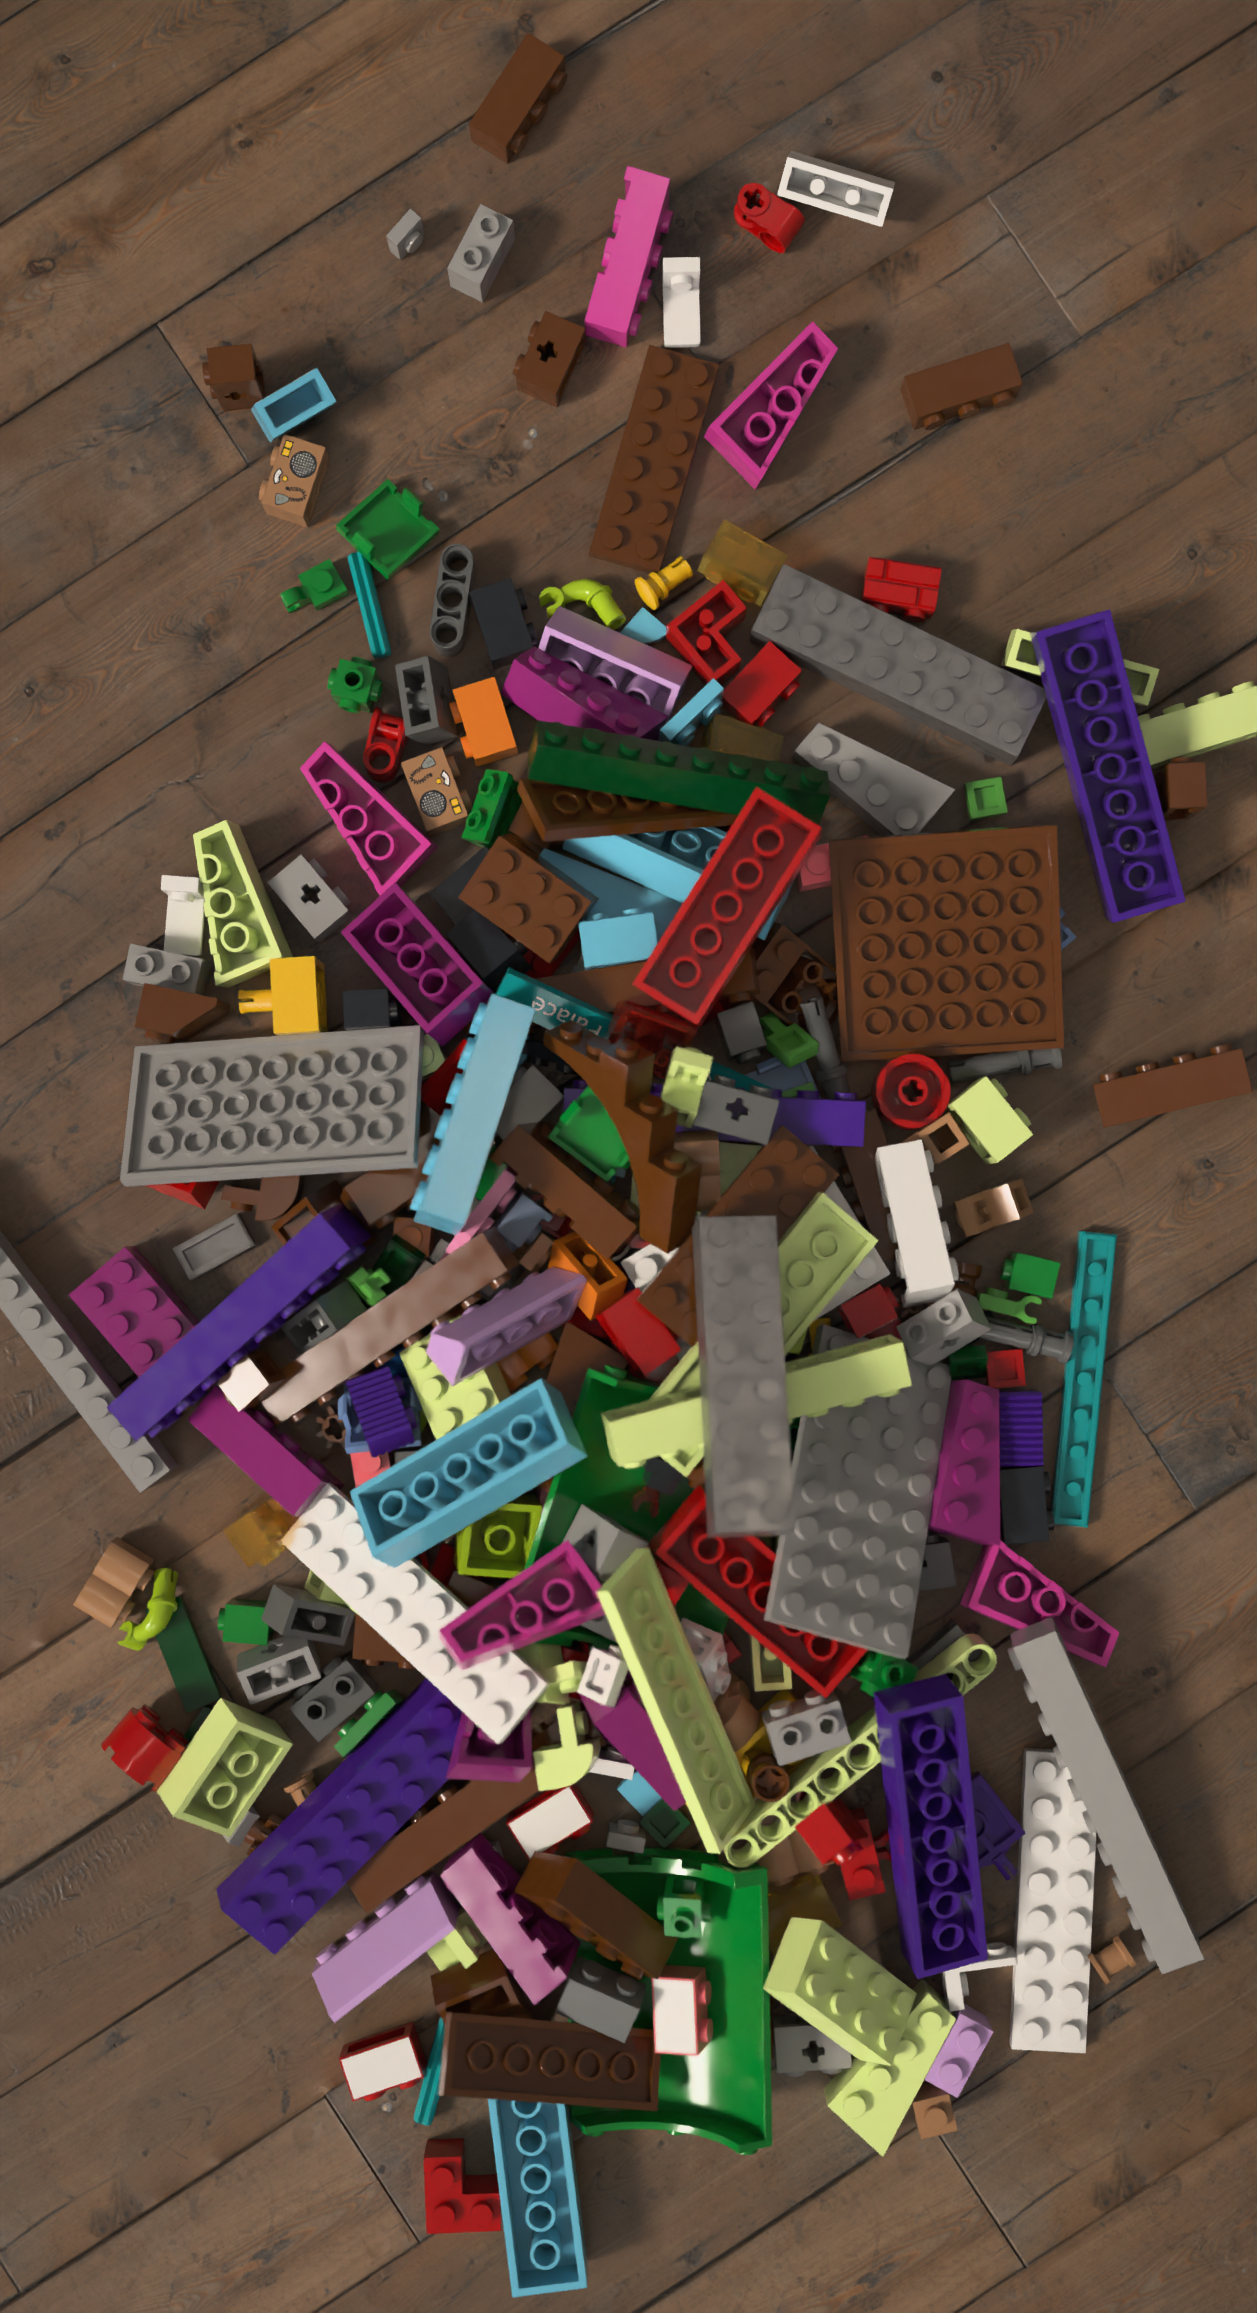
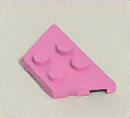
M508 1166L467 1218L465 1225L457 1236H454V1239L446 1249V1253L440 1260L481 1232L493 1227L492 1225L495 1222L492 1219L496 1211L503 1214L518 1192L514 1189L518 1182L514 1180L517 1173L513 1168Z

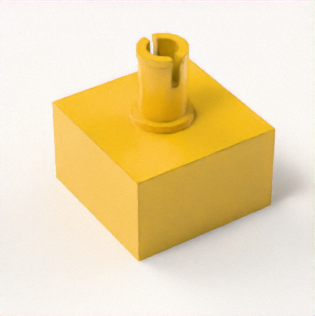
M315 956L270 959L271 989L239 990L238 999L242 1001L254 1000V1002L239 1003L240 1013L272 1011L273 1031L277 1036L328 1032L325 965Z

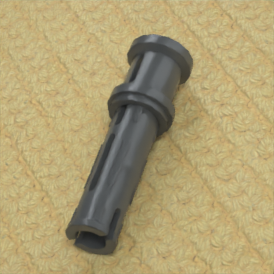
M814 997L808 999V1003L806 1000L802 1001L800 1007L804 1014L809 1035L819 1043L818 1054L815 1055L819 1067L816 1069V1080L821 1081L825 1098H834V1092L836 1091L850 1092L846 1078L848 1068L844 1062L839 1060L823 997Z
M1060 1048L1007 1051L947 1061L951 1084L1018 1071L1020 1074L1029 1075L1032 1070L1054 1067L1056 1070L1062 1068Z
M991 1317L986 1318L992 1329L978 1337L1024 1349L1025 1353L1029 1356L1035 1357L1037 1354L1057 1358L1058 1363L1066 1364L1069 1360L1074 1340L1073 1333L1070 1331L1059 1333L1043 1329V1326L1037 1323L1028 1327Z

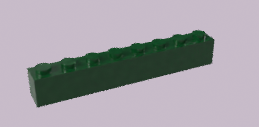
M537 720L528 753L529 780L735 815L740 814L757 787L819 825L831 796L828 771L819 770L815 767H802L785 764L780 761L762 760L741 754L734 755L711 751L707 748L677 745L668 741L660 742L638 738L633 735L603 732L594 728L586 729L569 726L559 722Z

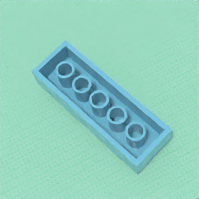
M715 827L568 839L564 841L562 849L683 904L727 833ZM793 882L763 927L758 938L765 940L789 895Z
M495 994L491 995L487 1004L480 1002L469 1029V1033L474 1034L475 1037L474 1039L468 1038L457 1065L458 1068L463 1069V1073H456L446 1098V1103L452 1104L451 1109H444L434 1134V1138L440 1139L439 1145H432L422 1170L423 1174L428 1175L427 1181H420L410 1209L416 1211L414 1222L456 1236L465 1225L535 1013V1008Z
M541 1378L351 1490L350 1494L372 1557L393 1568H397L587 1457V1453L561 1392Z
M488 2099L512 2297L587 2288L588 2262L568 2105Z

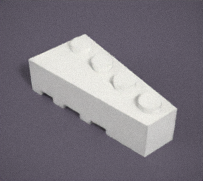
M922 1139L879 1147L875 1154V1163L884 1207H890L891 1213L887 1214L889 1237L892 1243L898 1242L899 1249H895L896 1261L894 1263L896 1274L901 1279L905 1278L907 1287L905 1294L901 1295L903 1308L937 1302L950 1294L955 1285L954 1280L959 1279V1273L955 1258L948 1257L946 1244L950 1243V1233L947 1222H940L937 1208L942 1207V1199L938 1185L932 1186L929 1173L934 1172L930 1150L924 1151Z

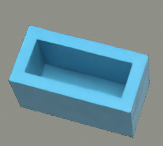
M318 368L255 403L251 411L271 443L331 408L337 401Z
M633 908L622 911V917L608 918L607 913H596L585 916V922H578L585 971L647 961L658 944L653 912L645 913V908Z

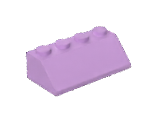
M561 606L557 608L546 624L538 647L542 651L668 715L669 717L665 725L670 721L693 666Z
M551 1267L540 1274L534 1272L528 1275L515 1288L511 1290L509 1288L502 1289L491 1301L484 1305L476 1304L471 1306L460 1318L453 1322L444 1321L437 1325L430 1334L431 1337L426 1353L453 1387L566 1323V1321L571 1320L587 1279L582 1274Z
M434 1871L425 1878L421 1874L404 1887L406 1893L397 1900H394L393 1897L385 1900L374 1911L376 1916L367 1923L360 1920L345 1933L347 1938L336 1946L334 1943H330L317 1954L316 1959L318 1961L313 1969L312 1976L329 2017L334 2023L455 1929L460 1905Z

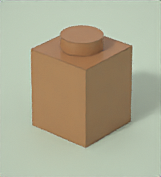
M923 2081L911 2104L921 2139L958 2131L949 2093L928 2081Z

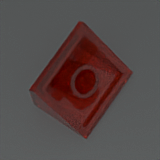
M623 1000L617 1001L605 1039L615 1044L620 1040L628 1038L654 1053L652 1076L664 1079L672 1051L676 1047L688 1048L698 1031V1026L640 1004Z

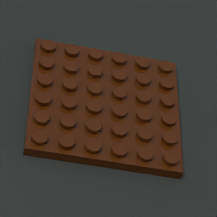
M1056 824L829 840L841 1062L893 1059L906 1054L941 1056L1064 1048Z

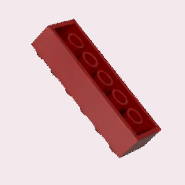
M756 787L632 984L640 991L700 1028L822 836V827Z
M700 1485L696 1487L649 1542L655 1554L824 1698L829 1696L868 1650L764 1620L777 1551L759 1536L708 1537L706 1490Z

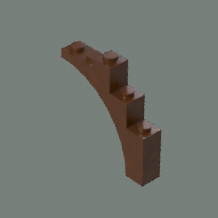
M571 1020L545 1031L543 1045L566 1061L585 1080L602 1102L618 1130L629 1156L637 1186L640 1208L639 1237L666 1254L679 1248L690 1235L695 1224L702 1164L674 1148L678 1109L663 1101L662 1098L650 1093L655 1054L628 1038L612 1044L609 1040L592 1033L582 1027L581 1024Z

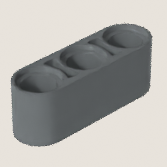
M459 543L451 544L442 551L430 624V637L436 652L444 657H454L464 648L471 607L469 591L473 590L476 573L470 549ZM455 559H463L468 562L465 569L455 572L448 567ZM451 594L461 596L463 599L456 607L450 608L443 604L445 598ZM445 630H452L457 633L456 639L448 644L441 643L438 637Z

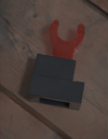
M661 1456L646 1459V1463L642 1465L645 1470L642 1478L646 1486L643 1487L642 1492L634 1496L631 1504L634 1512H637L642 1502L650 1501L652 1503L649 1509L651 1518H655L659 1513V1491L673 1496L676 1486L682 1477V1474Z

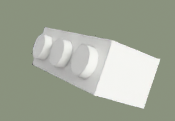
M791 151L787 157L777 195L882 227L895 182Z

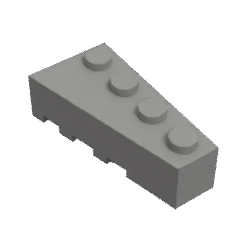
M818 723L794 751L792 760L799 766L815 767L819 770L828 771L830 792L882 836L920 833L955 791V789L821 723Z

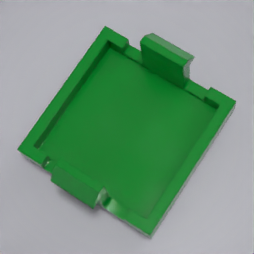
M389 479L385 480L336 524V530L387 580L429 544L440 531L431 520L428 521L422 515V507L426 503L410 488H404L401 495L397 491V487Z
M587 1086L561 1115L558 1123L549 1132L548 1138L608 1182L619 1166L628 1169L631 1164L616 1126L602 1102L592 1089Z

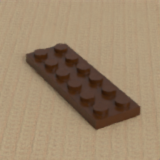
M649 345L589 551L590 557L646 573H658L661 571L718 374L719 364Z
M520 778L517 789L543 842L733 825L738 817L735 814L529 780L528 778Z
M781 1125L769 1138L768 1144L762 1146L704 1217L776 1216L777 1240L779 1241L818 1192L824 1193L838 1177L839 1173L787 1128ZM693 1232L690 1233L636 1298V1301L691 1347H694L698 1342Z
M446 2012L438 2095L657 2111L661 2053H655L654 2030L631 2028L625 2043L580 2023Z

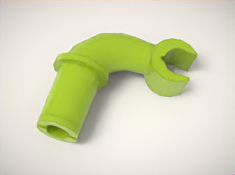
M586 578L574 580L560 589L548 587L539 596L541 607L549 602H555L554 605L546 608L548 618L552 617L559 606L565 608V605L572 601L583 600L586 601L588 607L595 609L605 626L612 630L618 629L626 621L624 613L611 596L612 590L610 586L602 585L594 580Z
M169 1568L155 1570L153 1595L147 1605L149 1612L140 1624L126 1621L121 1625L119 1629L128 1632L124 1640L117 1642L119 1645L140 1651L146 1645L148 1639L158 1635L166 1628L178 1605L175 1602L178 1579L177 1571L172 1572V1569Z

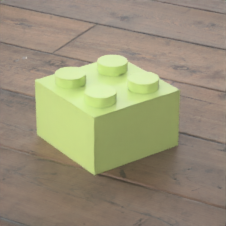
M987 1076L973 1081L953 1097L944 1113L948 1111L952 1113L970 1140V1145L986 1165L999 1163L1033 1135L1028 1128L1031 1125L1028 1117L1018 1107L1013 1110L1004 1099L1008 1094L1003 1086L995 1078L990 1081Z

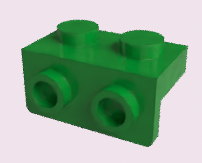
M486 769L484 777L479 783L478 793L472 810L466 819V826L461 838L481 848L486 846L490 850L500 835L509 833L508 829L522 801L517 790L519 783L513 780L512 774L505 771Z
M397 1689L388 1691L385 1694L381 1691L377 1692L364 1705L367 1712L359 1721L355 1718L351 1719L339 1731L338 1735L341 1739L334 1748L343 1757L349 1756L405 1698Z

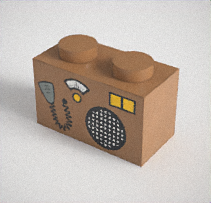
M283 435L281 444H276L271 454L270 465L273 468L270 477L263 480L259 491V500H261L267 515L304 527L309 526L330 462L326 447L290 435Z
M441 747L401 762L429 837L466 824L467 812L472 810V804L466 789L459 791L454 778L461 775L453 755L446 757Z

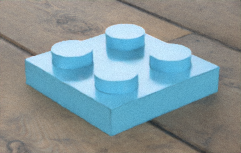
M713 678L660 729L659 741H668L677 745L688 746L695 739L693 734L701 724L707 727L720 715L721 710L719 708L723 705L722 696L724 688Z

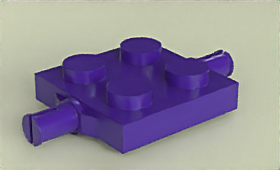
M977 1771L971 1776L979 1869L994 1864L1007 1881L1012 1879L1004 1865L1013 1876L1018 1873V1870L1005 1854L1010 1846L1026 1834V1832L981 1773Z

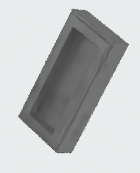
M236 1213L172 1249L191 1281L256 1246V1243L240 1214Z

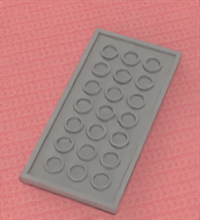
M416 1025L135 1046L120 1181L126 1187L417 1168L424 1031L422 1027Z
M822 1324L816 1329L812 1355L870 1339L864 1337L858 1339L852 1333ZM905 1351L912 1385L901 1388L899 1394L890 1397H879L878 1395L864 1399L865 1402L854 1407L839 1405L829 1408L827 1414L818 1417L801 1416L791 1468L795 1531L787 1535H779L764 1619L899 1659L908 1658L952 1377L949 1374L948 1365L937 1362L929 1366L911 1359L907 1351Z

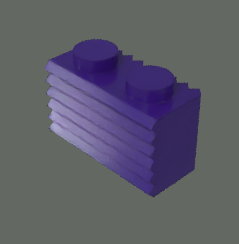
M385 1366L345 1381L372 1457L376 1458L378 1455H384L393 1449L398 1450L400 1447H405L407 1444L412 1445L415 1442L412 1429L417 1428L418 1425L411 1406L403 1408L400 1398L407 1395L400 1375L392 1377L389 1366Z
M1035 1389L999 1390L1000 1467L1043 1466L1041 1391Z

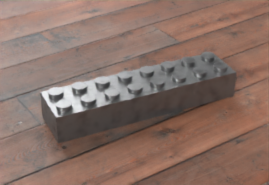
M783 564L756 619L749 639L750 642L764 647L771 641L792 662L1009 766L1018 758L1047 698L1044 688Z
M776 1216L699 1217L692 1227L708 1537L787 1535L795 1531Z

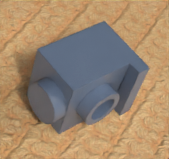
M519 1191L493 1227H496L509 1249L514 1252L524 1242L530 1244L537 1237L542 1229V1226L538 1224L542 1218L549 1222L553 1216L523 1192Z

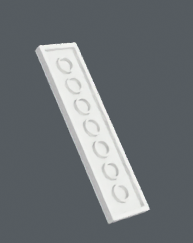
M327 1483L282 1538L281 1542L497 1744L504 1742L551 1684L515 1650L461 1670L440 1640L439 1629L469 1608L416 1559L412 1558L397 1568H393L373 1558L354 1503L334 1484Z
M1024 1748L1020 1825L1026 1834L1019 1838L1014 1951L1017 1954L1018 1964L1013 1965L1009 2045L1011 2049L1086 2053L1090 1960L1087 1955L1091 1953L1096 1832L1092 1834L1089 1832L1082 1814L1087 1809L1083 1800L1075 1801L1067 1781L1072 1776L1067 1767L1060 1768L1053 1749Z

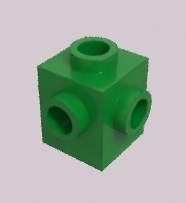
M351 657V661L340 658L338 668L331 669L327 688L331 690V696L340 709L357 714L360 710L371 713L374 702H379L383 681L380 680L377 669L372 667V662L359 657ZM351 678L359 680L356 686H349Z
M867 1650L854 1665L850 1676L862 1683L859 1688L860 1690L874 1697L875 1691L913 1682L919 1668L905 1659Z
M667 1874L664 1896L658 1897L657 1918L664 1920V1936L702 1938L704 1922H711L712 1899L705 1898V1879Z

